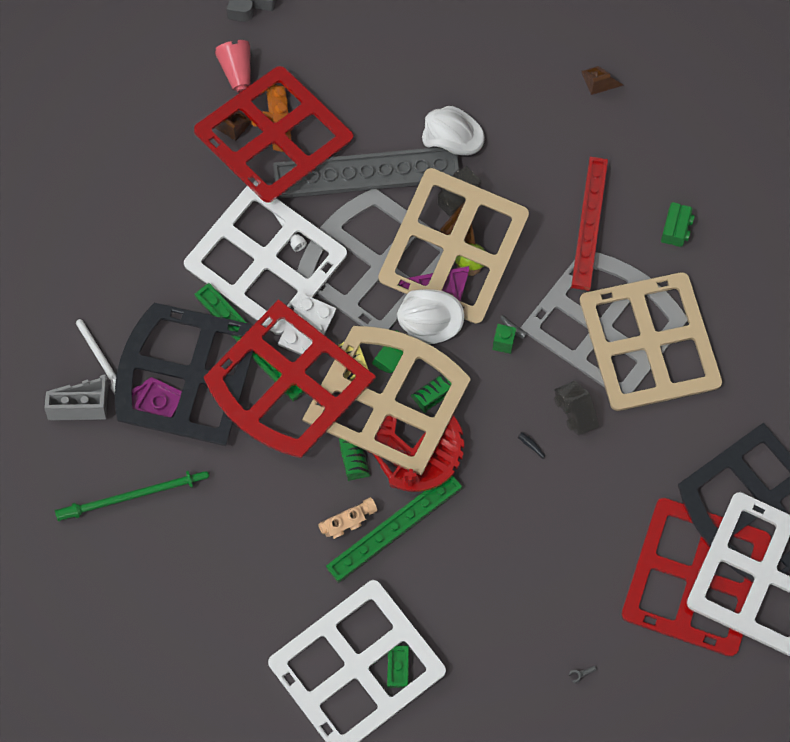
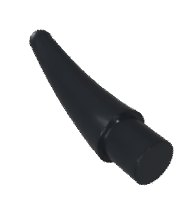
M523 432L518 435L517 438L523 444L531 448L542 459L545 458L541 449L530 436Z

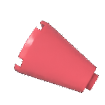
M237 40L238 44H232V41L223 43L216 47L215 55L232 89L238 93L250 86V44L246 40Z

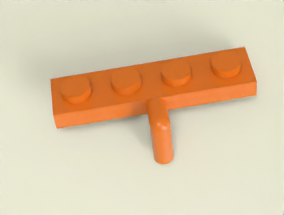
M273 85L267 90L269 112L262 111V113L273 123H276L288 114L286 88L280 85ZM289 131L286 133V136L291 140V133ZM272 144L273 150L283 152L276 144Z

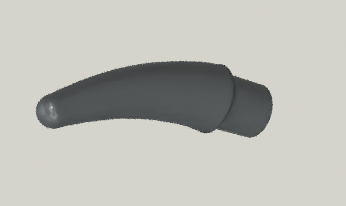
M504 315L501 316V320L506 326L516 328L515 336L522 339L526 337L527 332L512 324Z

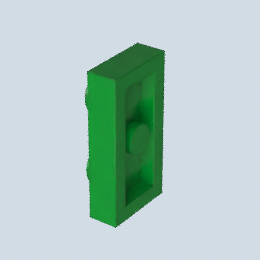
M395 646L388 652V688H405L408 686L409 646Z

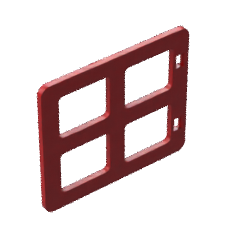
M282 66L272 69L198 122L194 127L195 135L261 200L267 203L274 201L344 148L353 139V133ZM276 83H281L301 102V105L278 122L273 123L252 101ZM237 111H242L263 133L234 152L212 129ZM310 115H314L335 137L308 156L286 136V133ZM212 139L219 144L217 148L210 142ZM271 144H276L297 166L272 185H267L246 163ZM252 177L259 183L257 187L250 181Z
M661 498L657 501L623 606L622 618L626 622L728 657L735 656L739 650L743 636L742 633L729 628L727 637L722 638L693 628L690 625L694 611L687 606V599L710 549L702 536L700 537L693 563L690 566L656 554L668 516L693 523L684 504L667 498ZM707 512L715 527L719 528L723 517ZM746 526L733 537L752 543L753 550L750 558L762 562L771 537L766 531ZM652 569L686 581L675 620H669L639 608L645 584ZM714 574L709 588L736 597L737 604L734 613L739 614L753 583L744 578L742 583ZM645 616L656 619L655 625L643 622ZM705 636L716 640L715 646L703 642Z

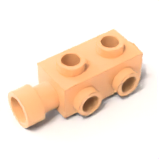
M370 497L363 500L362 504L318 524L319 529L326 537L333 536V539L343 535V530L349 527L351 530L362 526L361 522L366 520L364 515H371L377 512V507Z

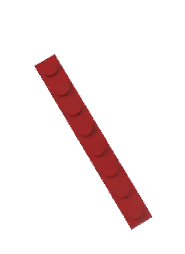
M589 158L571 288L590 291L608 159Z

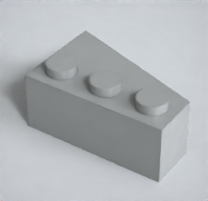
M106 374L92 381L84 380L81 384L70 387V385L47 391L45 397L47 419H106L108 400Z

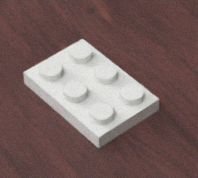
M301 293L294 312L325 335L336 312V308ZM287 323L278 342L279 346L299 355H302L312 344L310 339L289 323Z

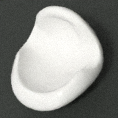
M447 106L442 109L432 110L425 117V129L422 140L426 147H441L454 155H472L482 148L485 139L482 128L461 109Z
M434 289L412 290L404 298L397 312V318L400 326L409 336L427 344H435L451 339L461 330L464 323V310L461 303L454 296L444 291Z

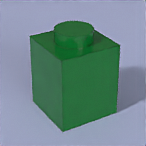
M497 324L492 350L511 354L516 328Z

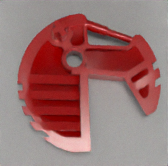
M453 415L422 476L414 473L413 469L408 470L395 463L393 464L397 469L392 473L381 457L373 455L388 477L391 488L409 492L431 490L450 479L455 473L452 470L453 468L458 469L460 465L458 458L462 459L463 457L461 448L464 449V440L460 438V434L463 435V432ZM387 416L375 437V441L410 457L415 456L426 432L416 445L411 448L395 434L397 419Z

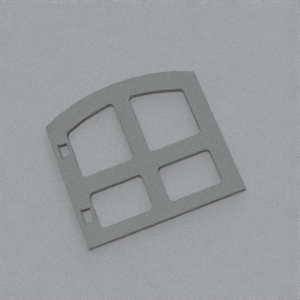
M371 189L347 202L320 227L321 231L368 264L370 269L347 295L341 294L326 282L323 285L325 286L323 291L319 290L316 294L360 326L390 330L398 321L397 312L406 294L401 297L382 320H377L359 307L358 304L379 281L378 275L392 244L382 255H378L342 229L353 218L373 206H376L402 224L407 210L379 190ZM418 219V223L431 228L430 226L422 222L420 219ZM410 237L405 250L417 237ZM310 241L301 258L297 272L307 279L310 278L324 249ZM427 242L440 253L421 275L434 273L443 253L442 248ZM396 268L395 273L397 275H400L404 278H410L402 271ZM365 315L371 321L367 324L360 317Z
M595 252L593 269L614 275L625 280L627 284L651 279L627 263ZM574 260L521 326V330L527 332L528 336L605 388L600 369L586 359L593 351L589 333L576 350H571L540 329L543 322L556 308L587 328L581 306L566 296L567 292L571 289L573 276L569 274L574 269ZM666 291L646 295L669 321L662 331L683 327L687 323L686 315ZM628 299L613 302L602 317H599L607 342L627 339L626 336L614 329L612 325L629 305L630 301ZM542 309L546 314L542 319H539L536 316ZM670 344L660 346L662 354ZM644 350L625 353L635 360L637 364L623 382H618L623 394L634 392L651 370Z

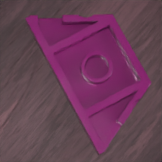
M469 266L451 269L442 291L451 294L458 301H461L469 273ZM433 273L407 279L427 286ZM400 280L398 285L409 290L410 284Z
M151 377L141 386H137L132 390L133 409L172 418L175 416L182 391Z

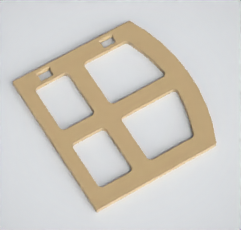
M353 326L341 347L344 351H346L348 346L354 348L350 354L352 358L362 343L387 346L402 350L404 353L381 394L366 388L356 399L373 408V412L363 431L358 433L335 422L326 432L403 468L413 469L414 473L422 476L471 379L448 356L417 338L389 329ZM416 359H422L431 365L452 384L435 417H429L395 401ZM334 360L321 386L333 395L335 392L342 393L352 381L343 377L347 369ZM313 399L302 419L303 422L312 425L325 411V408L316 405L317 402ZM387 416H392L426 432L415 456L410 457L375 441V437Z

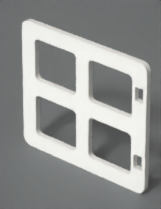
M246 186L185 258L184 266L206 284L210 283L218 293L258 321L267 311L248 298L245 293L264 270H270L298 291L287 305L289 308L291 306L295 308L301 293L312 298L344 261L347 256V250L278 199L270 203L264 202ZM253 201H257L285 221V225L266 247L260 246L234 227V223ZM296 232L302 233L329 253L328 257L308 279L277 258L278 253ZM222 238H226L254 259V262L234 285L229 284L202 264V261ZM327 263L333 265L327 273L322 271ZM268 317L262 325L267 327L272 320ZM280 319L270 331L276 335H281L288 322Z
M735 493L687 599V606L691 610L790 656V637H785L756 623L755 617L769 585H774L790 593V576L777 570V565L790 536V515L746 494ZM754 505L764 509V513L761 514L752 510ZM742 511L761 518L776 527L762 562L751 559L727 546ZM719 562H725L754 577L753 584L739 614L705 598Z
M375 580L366 583L278 650L268 661L269 667L326 742H360L444 677L446 673L443 663L381 584ZM373 600L391 622L393 629L361 654H356L337 630L336 626L367 601ZM320 637H325L344 661L345 665L309 692L289 668L288 662ZM401 642H406L426 667V671L395 696L390 697L371 674L369 667ZM288 673H290L295 680V682L291 686L283 677ZM353 679H357L377 704L378 708L346 734L341 735L320 709V705ZM326 722L333 730L329 736L321 727Z

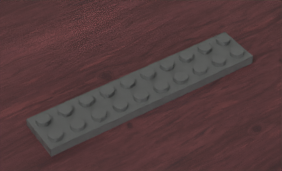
M436 147L330 157L278 198L416 186L420 184L425 171L429 168L460 179L457 155L450 153L444 148ZM294 161L273 163L275 182L296 167L297 164Z

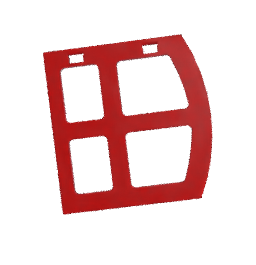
M279 299L204 376L209 391L219 407L241 430L269 448L298 458H302L376 379L373 373ZM269 317L272 322L265 328L262 324ZM280 319L286 320L312 341V344L295 362L289 361L263 340L266 333ZM249 351H254L282 375L250 410L246 411L233 397L223 379ZM322 353L329 354L356 376L337 397L333 396L305 373ZM230 359L232 364L225 370L221 366ZM292 385L299 387L325 408V411L298 439L281 434L259 422Z

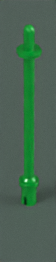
M186 471V476L83 505L76 504L75 502L72 503V506L55 509L57 521L72 517L79 518L83 512L189 484V487L193 488L192 483L207 479L209 472L203 471L190 475L189 471Z

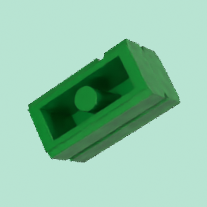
M674 202L670 204L661 238L662 243L682 247L684 241L688 242L691 231L687 230L688 225L692 226L695 216L691 214L692 207Z

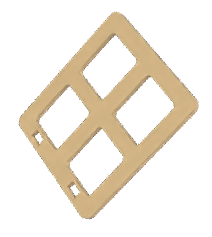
M429 168L425 171L380 270L378 275L381 284L406 295L412 290L434 289L442 291L457 256H462L488 267L490 270L475 305L470 306L459 301L464 307V319L478 324L484 319L527 221L529 212L524 206L441 171ZM434 186L443 188L466 199L450 235H445L418 223L421 212ZM481 205L512 218L496 255L464 242L478 207ZM412 236L443 249L440 260L427 286L418 284L395 273L408 241ZM400 280L410 284L409 290L398 286Z
M676 273L586 292L581 295L580 305L609 403L613 410H626L720 388L722 379L687 274ZM668 282V286L658 288L657 283ZM677 289L689 325L657 332L654 329L644 296ZM612 294V298L602 300L601 295ZM628 299L634 312L640 336L607 342L596 306ZM692 339L695 342L705 376L672 383L660 346ZM644 350L656 387L623 394L620 390L611 357Z

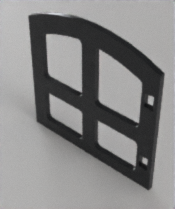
M154 302L134 327L120 358L115 383L117 421L226 446L233 421L229 419L224 411L218 428L191 423L189 419L199 386L206 384L204 376L209 370H206L205 366L215 334L219 332L242 338L253 325ZM172 312L183 314L181 319L171 317ZM161 320L201 329L189 365L140 355L145 342ZM228 325L240 328L238 332L228 330ZM249 351L237 364L234 375H226L223 379L238 403L254 351ZM136 369L185 380L174 417L169 418L133 409L132 383Z
M764 423L678 484L686 511L709 547H711L718 528L715 527L699 496L698 488L726 468L732 470L756 500L789 514L780 501L790 495V477L772 490H769L742 459V456L760 443H764L790 472V453ZM754 505L752 509L761 514H763L765 511L764 509L756 505ZM742 511L731 537L758 517ZM728 542L727 546L730 549L739 552ZM790 551L779 560V563L782 562L786 566L779 571L785 574L790 570ZM727 564L734 571L753 583V575Z

